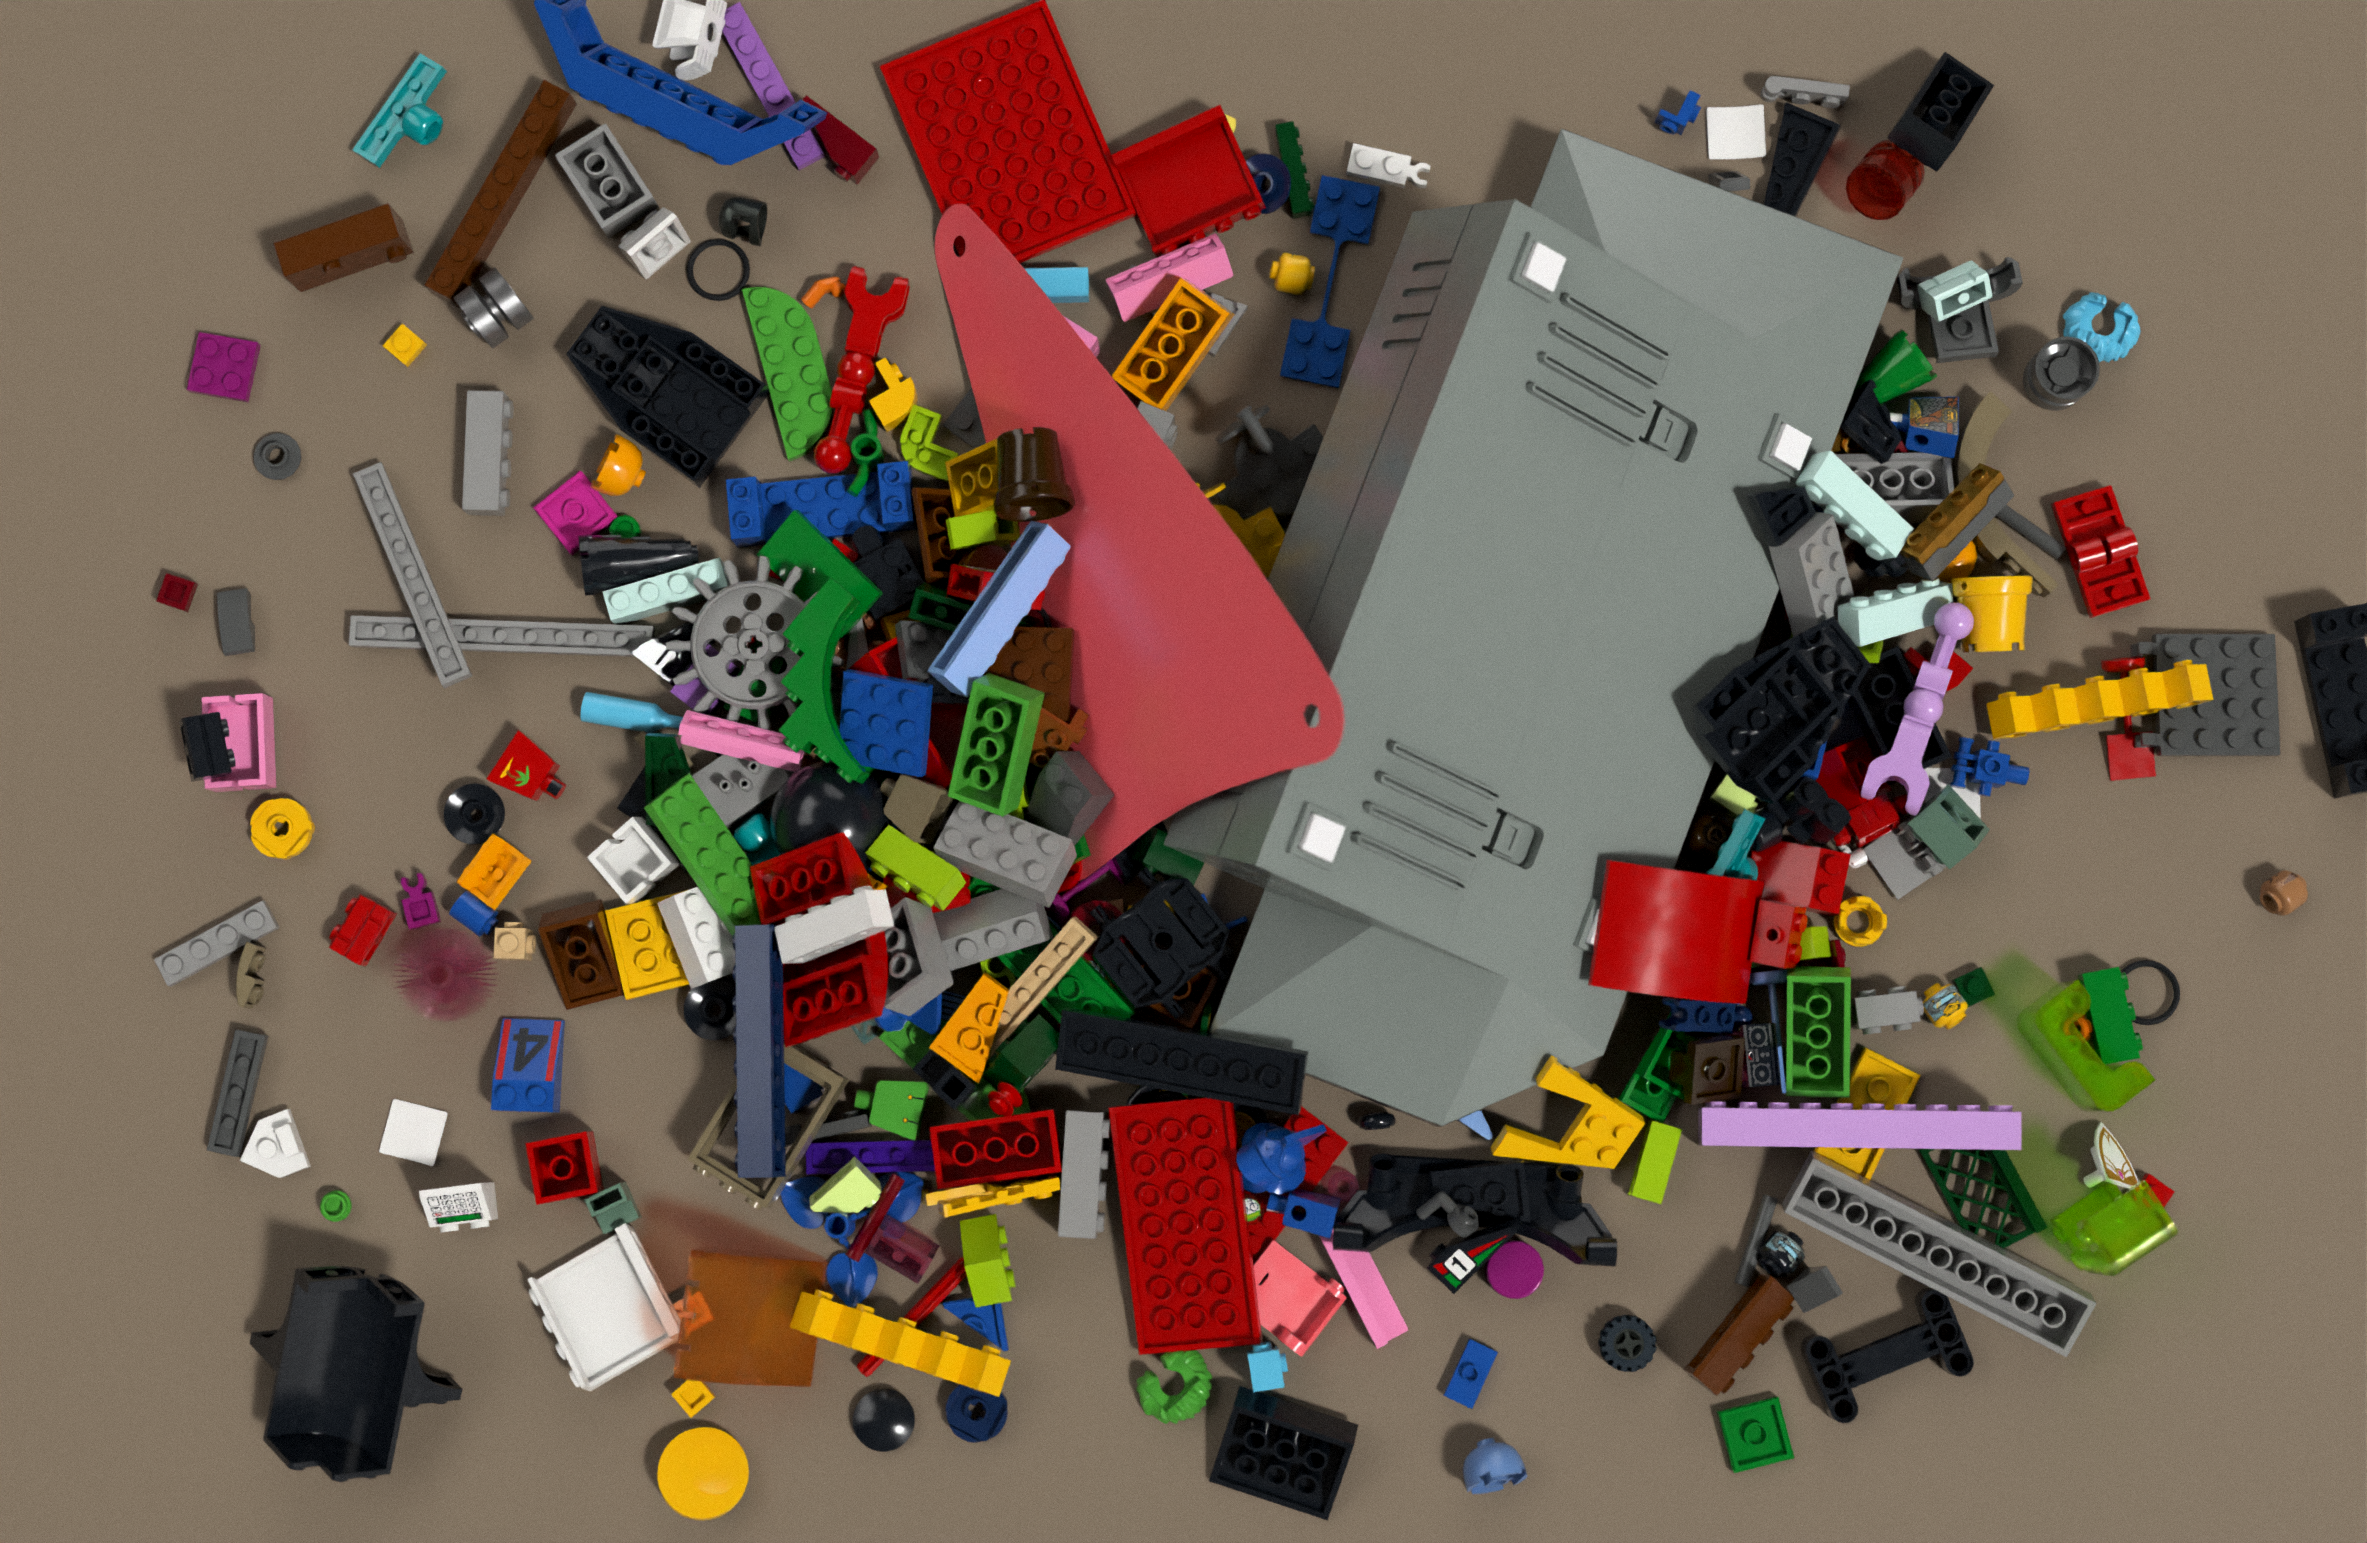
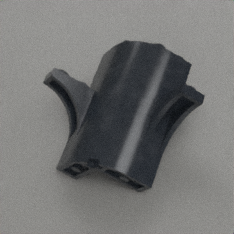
M321 1266L296 1268L288 1310L280 1329L252 1332L249 1343L276 1371L263 1441L289 1469L300 1471L306 1467L319 1466L333 1481L345 1482L353 1478H375L378 1475L390 1474L404 1406L417 1407L419 1404L427 1403L445 1404L447 1401L461 1399L462 1388L449 1375L428 1373L420 1367L417 1356V1341L425 1302L408 1286L382 1273L378 1278L365 1275L366 1269L357 1267Z

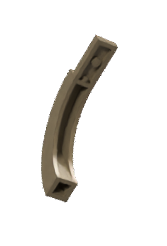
M1991 391L1973 409L1959 435L1952 463L1954 489L1979 463L1986 465L1989 447L1996 432L2013 412ZM1995 517L1973 539L1977 551L1990 565L2001 558L2003 566L2011 574L2032 576L2031 593L2034 595H2041L2044 598L2059 585L2007 536Z

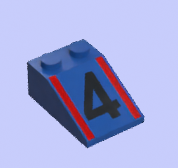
M502 1019L492 1080L491 1110L560 1113L564 1020Z

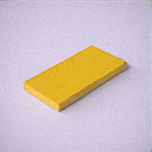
M1864 1047L1850 1074V1098L1839 1097L1836 1103H1852L1853 1110H1862V1104H1885V1110H1894V1104L1908 1103L1921 1075ZM1814 1147L1813 1149L1814 1152L1869 1180L1885 1148Z

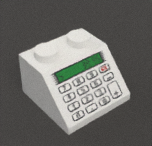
M495 1182L419 1191V1197L430 1228L440 1227V1233L459 1230L458 1224L470 1223L471 1229L489 1227V1220L498 1219Z

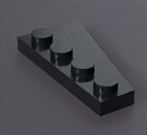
M1785 103L1764 205L1792 216H1797L1840 130V124L1790 103Z

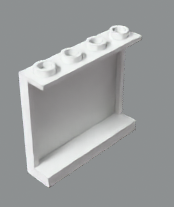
M626 1223L615 1229L617 1234L541 1278L535 1279L531 1277L527 1279L531 1286V1289L528 1290L531 1299L536 1306H541L545 1314L542 1316L545 1327L550 1333L554 1332L558 1340L555 1346L563 1360L567 1359L572 1368L569 1371L571 1380L577 1388L581 1386L582 1389L587 1391L594 1390L688 1335L634 1227Z

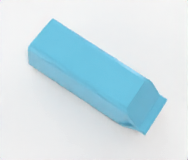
M1088 267L1024 268L1052 303L1089 302Z

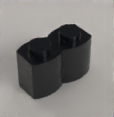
M1804 777L1780 801V805L1785 813L1792 820L1802 823L1803 827L1811 835V838L1822 844H1826L1838 835L1852 819L1848 810L1841 803L1829 798L1824 788L1809 777Z

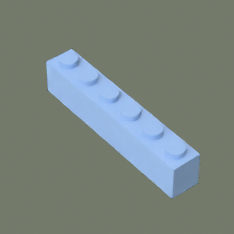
M1030 521L927 671L950 692L969 697L973 681L982 677L988 667L996 661L997 654L1003 645L1011 639L1014 629L1021 619L1029 613L1032 603L1038 594L1046 588L1048 580L1056 568L1064 562L1065 555L1071 546L1048 524Z

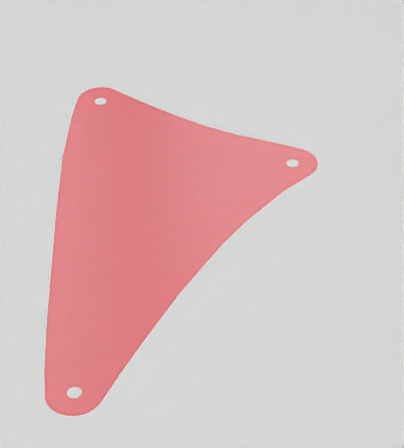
M955 204L945 211L939 221L935 236V258L960 342L986 443L1014 429L1023 428V434H1034L1033 427L1049 428L1056 431L1066 482L1070 485L1075 499V506L1071 511L1062 516L1036 522L1048 524L1071 546L1065 555L1064 562L1056 568L1049 578L1048 585L1045 588V598L1042 601V608L1048 614L1052 628L1074 629L1070 721L1078 709H1081L1089 716L1083 725L1088 729L1079 744L1072 742L1070 747L1074 749L1073 751H1080L1115 794L1084 834L1091 856L1082 860L1080 880H1083L1118 855L1154 825L1192 803L1271 774L1328 759L1336 751L1342 738L1344 728L1343 705L1337 689L1324 666L1249 552L1178 459L1000 239L969 206ZM957 236H962L965 240V252L961 257L956 256L953 248L954 240ZM1033 510L1029 512L1032 516L1036 515V512ZM1018 522L1020 535L1029 522ZM1016 541L1010 543L1011 548L1014 546ZM1030 609L1027 615L1039 618L1038 627H1045L1041 614L1036 610ZM1310 704L1315 705L1320 714L1319 723L1314 728L1309 727L1304 718L1305 709Z

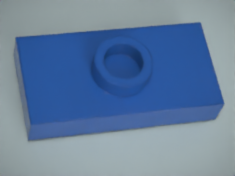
M1469 1338L1443 1395L1473 1409L1498 1352Z

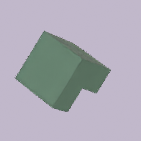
M626 1182L618 1183L584 1199L591 1216L596 1217L603 1234L614 1231L624 1223L629 1224L642 1218Z

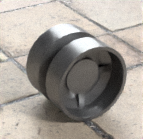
M495 267L479 278L482 287L487 293L485 296L482 297L476 290L468 286L453 297L463 310L460 314L478 338L483 336L493 349L509 338L502 324L504 319L518 330L534 319Z

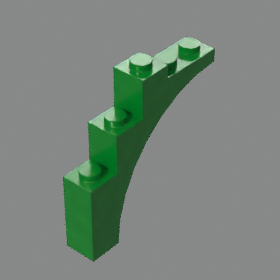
M830 577L783 632V635L789 640L787 646L801 658L783 678L781 683L788 688L785 694L795 703L800 704V706L779 731L786 736L783 742L796 753L802 750L810 754L816 747L813 752L826 763L832 760L838 765L839 768L836 772L849 783L855 780L863 784L870 774L854 758L841 736L834 716L830 692L831 667L836 646L847 621L860 604V601Z

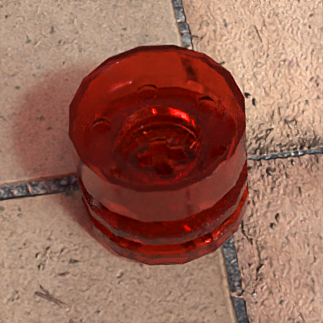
M1882 140L1871 147L1847 177L1846 192L1848 200L1854 209L1863 216L1874 220H1888L1899 214L1923 183L1924 165L1910 153L1897 147L1891 140Z

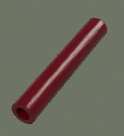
M893 1173L891 1174L880 1193V1198L873 1205L845 1254L847 1257L856 1262L860 1261L905 1183L904 1179Z

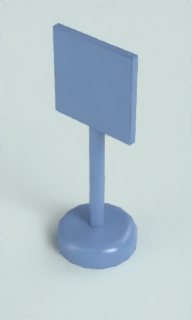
M1787 970L1750 973L1749 981L1752 985H1768L1772 1023L1776 1024L1782 1093L1786 1094V1068L1781 1041L1776 985L1787 983Z

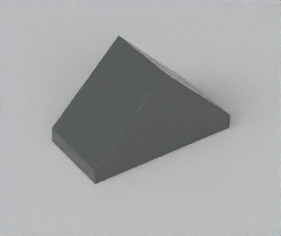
M1827 1266L1808 1267L1787 1286L1803 1313L1843 1293Z

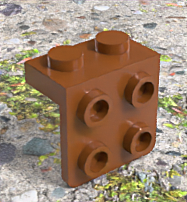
M1041 708L1029 762L1042 770L1056 751H1073L1074 749L1070 745L1072 742L1079 744L1088 729L1083 725L1089 715L1078 709L1067 724L1046 709Z

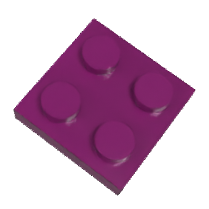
M199 332L187 390L190 393L249 403L261 345L254 341Z

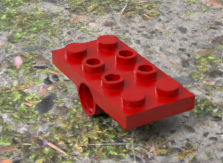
M2112 485L2051 504L2090 619L2151 599L2136 558L2138 555V543L2135 534L2130 527L2125 526Z

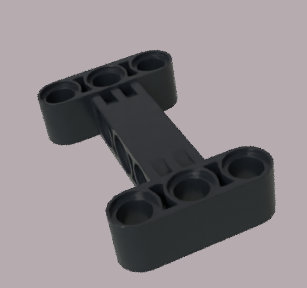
M1922 1289L1915 1297V1306L1922 1322L1837 1356L1831 1341L1824 1336L1812 1334L1803 1339L1800 1347L1801 1354L1825 1412L1831 1419L1840 1423H1850L1858 1415V1405L1851 1390L1852 1388L1936 1355L1941 1368L1948 1374L1961 1377L1971 1372L1974 1365L1973 1356L1946 1295L1935 1289ZM1931 1294L1936 1295L1939 1302L1937 1308L1933 1311H1929L1925 1304L1927 1297ZM1942 1324H1948L1951 1330L1950 1336L1942 1341L1938 1337V1329ZM1820 1340L1824 1345V1352L1821 1356L1814 1358L1811 1355L1810 1347L1815 1341ZM1955 1353H1959L1962 1356L1963 1363L1960 1368L1954 1370L1950 1366V1358ZM1828 1370H1833L1836 1374V1381L1832 1386L1826 1387L1822 1381L1823 1375ZM1844 1399L1848 1403V1411L1843 1416H1837L1834 1409L1835 1404L1839 1400Z

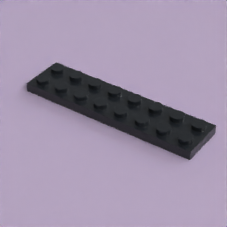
M1065 1007L1062 1010L1055 1070L1298 1115L1301 1111L1309 1051Z

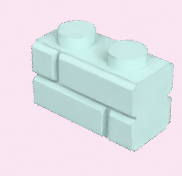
M1972 260L1933 277V279H1928L1917 286L1922 310L1931 315L1937 322L1992 298L1988 273L1981 267L1979 268Z

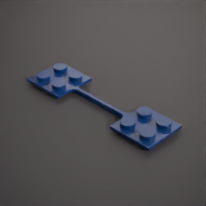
M1321 176L1310 233L1332 238L1335 242V249L1320 318L1314 322L1295 318L1291 319L1280 372L1281 377L1339 388L1350 330L1329 325L1325 320L1339 247L1345 241L1368 245L1380 190L1379 186Z

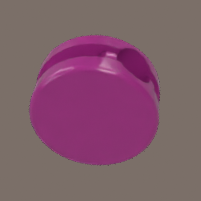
M1509 1240L1485 1263V1276L1489 1285L1498 1294L1511 1299H1520L1531 1295L1538 1289L1543 1280L1544 1265L1540 1254L1531 1245L1522 1241Z

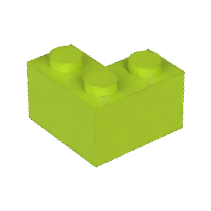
M996 1214L961 1220L960 1230L964 1267L975 1308L1012 1301L1011 1288L1016 1287L1013 1268L1007 1269L1008 1266H1011L1008 1248H1003V1244L1008 1243L1005 1225L999 1226Z

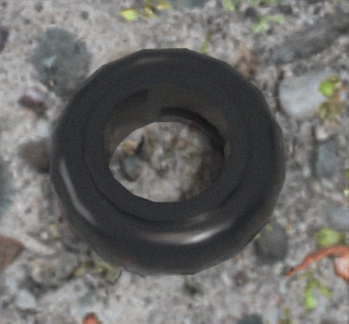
M1389 1112L1371 1113L1359 1117L1357 1123L1360 1129L1378 1130L1394 1126L1396 1119Z

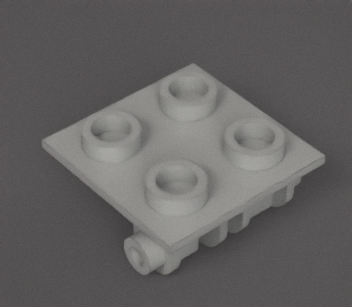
M1913 816L1900 823L1897 829L1881 836L1863 849L1867 858L1897 900L1947 867L1945 864L1942 865L1935 860L1931 853L1932 850L1924 841L1921 842L1914 837L1910 830L1911 827L1907 824Z

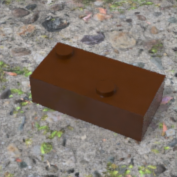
M388 203L273 243L284 277L300 292L386 262L397 263L407 258L406 255L414 253L402 218Z

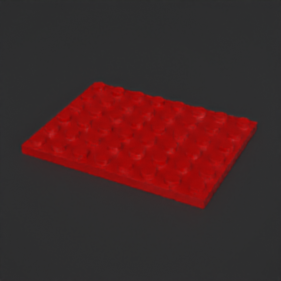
M1040 0L880 66L941 214L943 215L949 207L955 204L969 206L1000 239L1019 263L1136 216L1134 206L1115 166L1110 150L1045 0ZM957 236L954 240V245L959 257H961L965 252V240L962 236Z

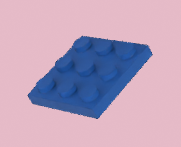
M852 669L844 671L840 733L854 758L862 766L916 777L926 775L933 685Z

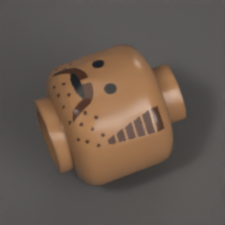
M2288 870L2280 871L2266 880L2260 889V901L2263 907L2268 912L2280 916L2289 915L2302 906L2308 898L2307 883L2304 878Z

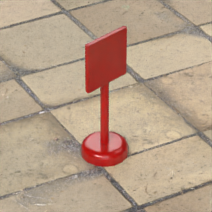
M2145 657L2101 660L2102 670L2108 673L2120 672V679L2128 677L2129 671L2144 668ZM2131 716L2123 717L2125 733L2106 735L2110 781L2155 777L2154 747L2134 748L2135 735L2153 732L2132 733Z

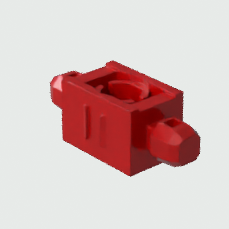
M1886 793L1848 811L1852 819L1838 835L1832 838L1836 846H1843L1851 843L1853 838L1857 847L1860 848L1897 829V826L1900 825V817L1898 815L1902 817L1907 814L1905 811L1907 795L1895 797L1890 802Z

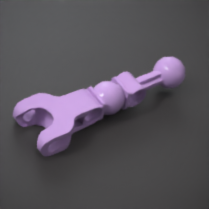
M1952 602L1945 604L1936 612L1934 625L1939 633V637L1930 662L1923 661L1913 691L1904 700L1903 709L1905 714L1891 751L1886 755L1879 756L1870 763L1860 793L1862 798L1871 800L1875 797L1881 784L1887 781H1897L1904 785L1907 791L1905 811L1914 816L1919 813L1930 784L1927 772L1922 767L1921 761L1934 723L1943 714L1944 705L1942 700L1953 670L1947 668L1957 640L1968 636L1974 625L1972 612L1961 603Z

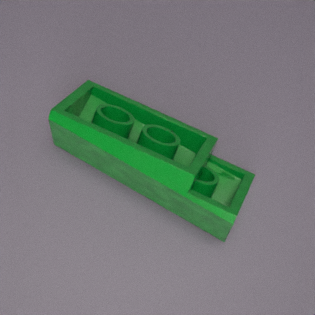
M1661 1028L1618 1100L1663 1124L1676 1097L1684 1100V1094L1681 1093L1682 1085L1669 1079L1670 1058L1672 1050L1687 1053L1688 1040H1685L1686 1033L1689 1032Z

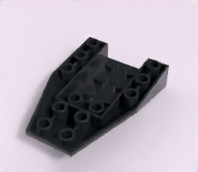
M601 306L566 353L619 428L698 488L702 486L770 394L765 383L694 333L605 306Z

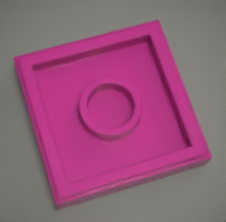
M581 470L533 507L571 555L580 550L578 535H599L618 517L600 493L590 488L591 482Z

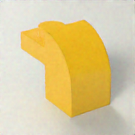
M885 357L875 364L889 389L869 400L885 431L889 432L907 421L913 405H917V391L911 377L900 383V380L904 379L896 363L890 365Z

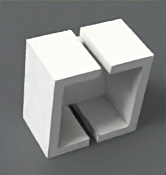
M631 817L612 834L615 839H607L587 857L626 904L637 903L656 886L654 881H662L680 865L676 856L650 825H646L643 817Z

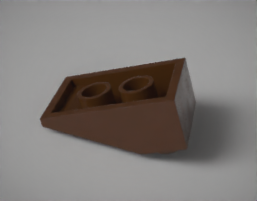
M599 899L542 914L538 931L566 1010L623 996L624 991L602 900Z

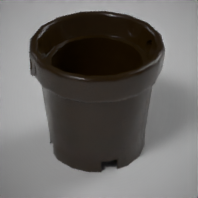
M1033 427L1034 434H1023V428L998 436V491L993 499V510L997 517L1016 522L1040 521L1062 516L1071 511L1075 506L1073 491L1066 482L1056 431L1049 428ZM1033 510L1036 512V515L1032 516L1029 512Z

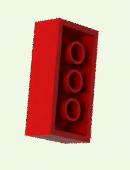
M1054 1109L929 1127L938 1189L1062 1172L1061 1150Z

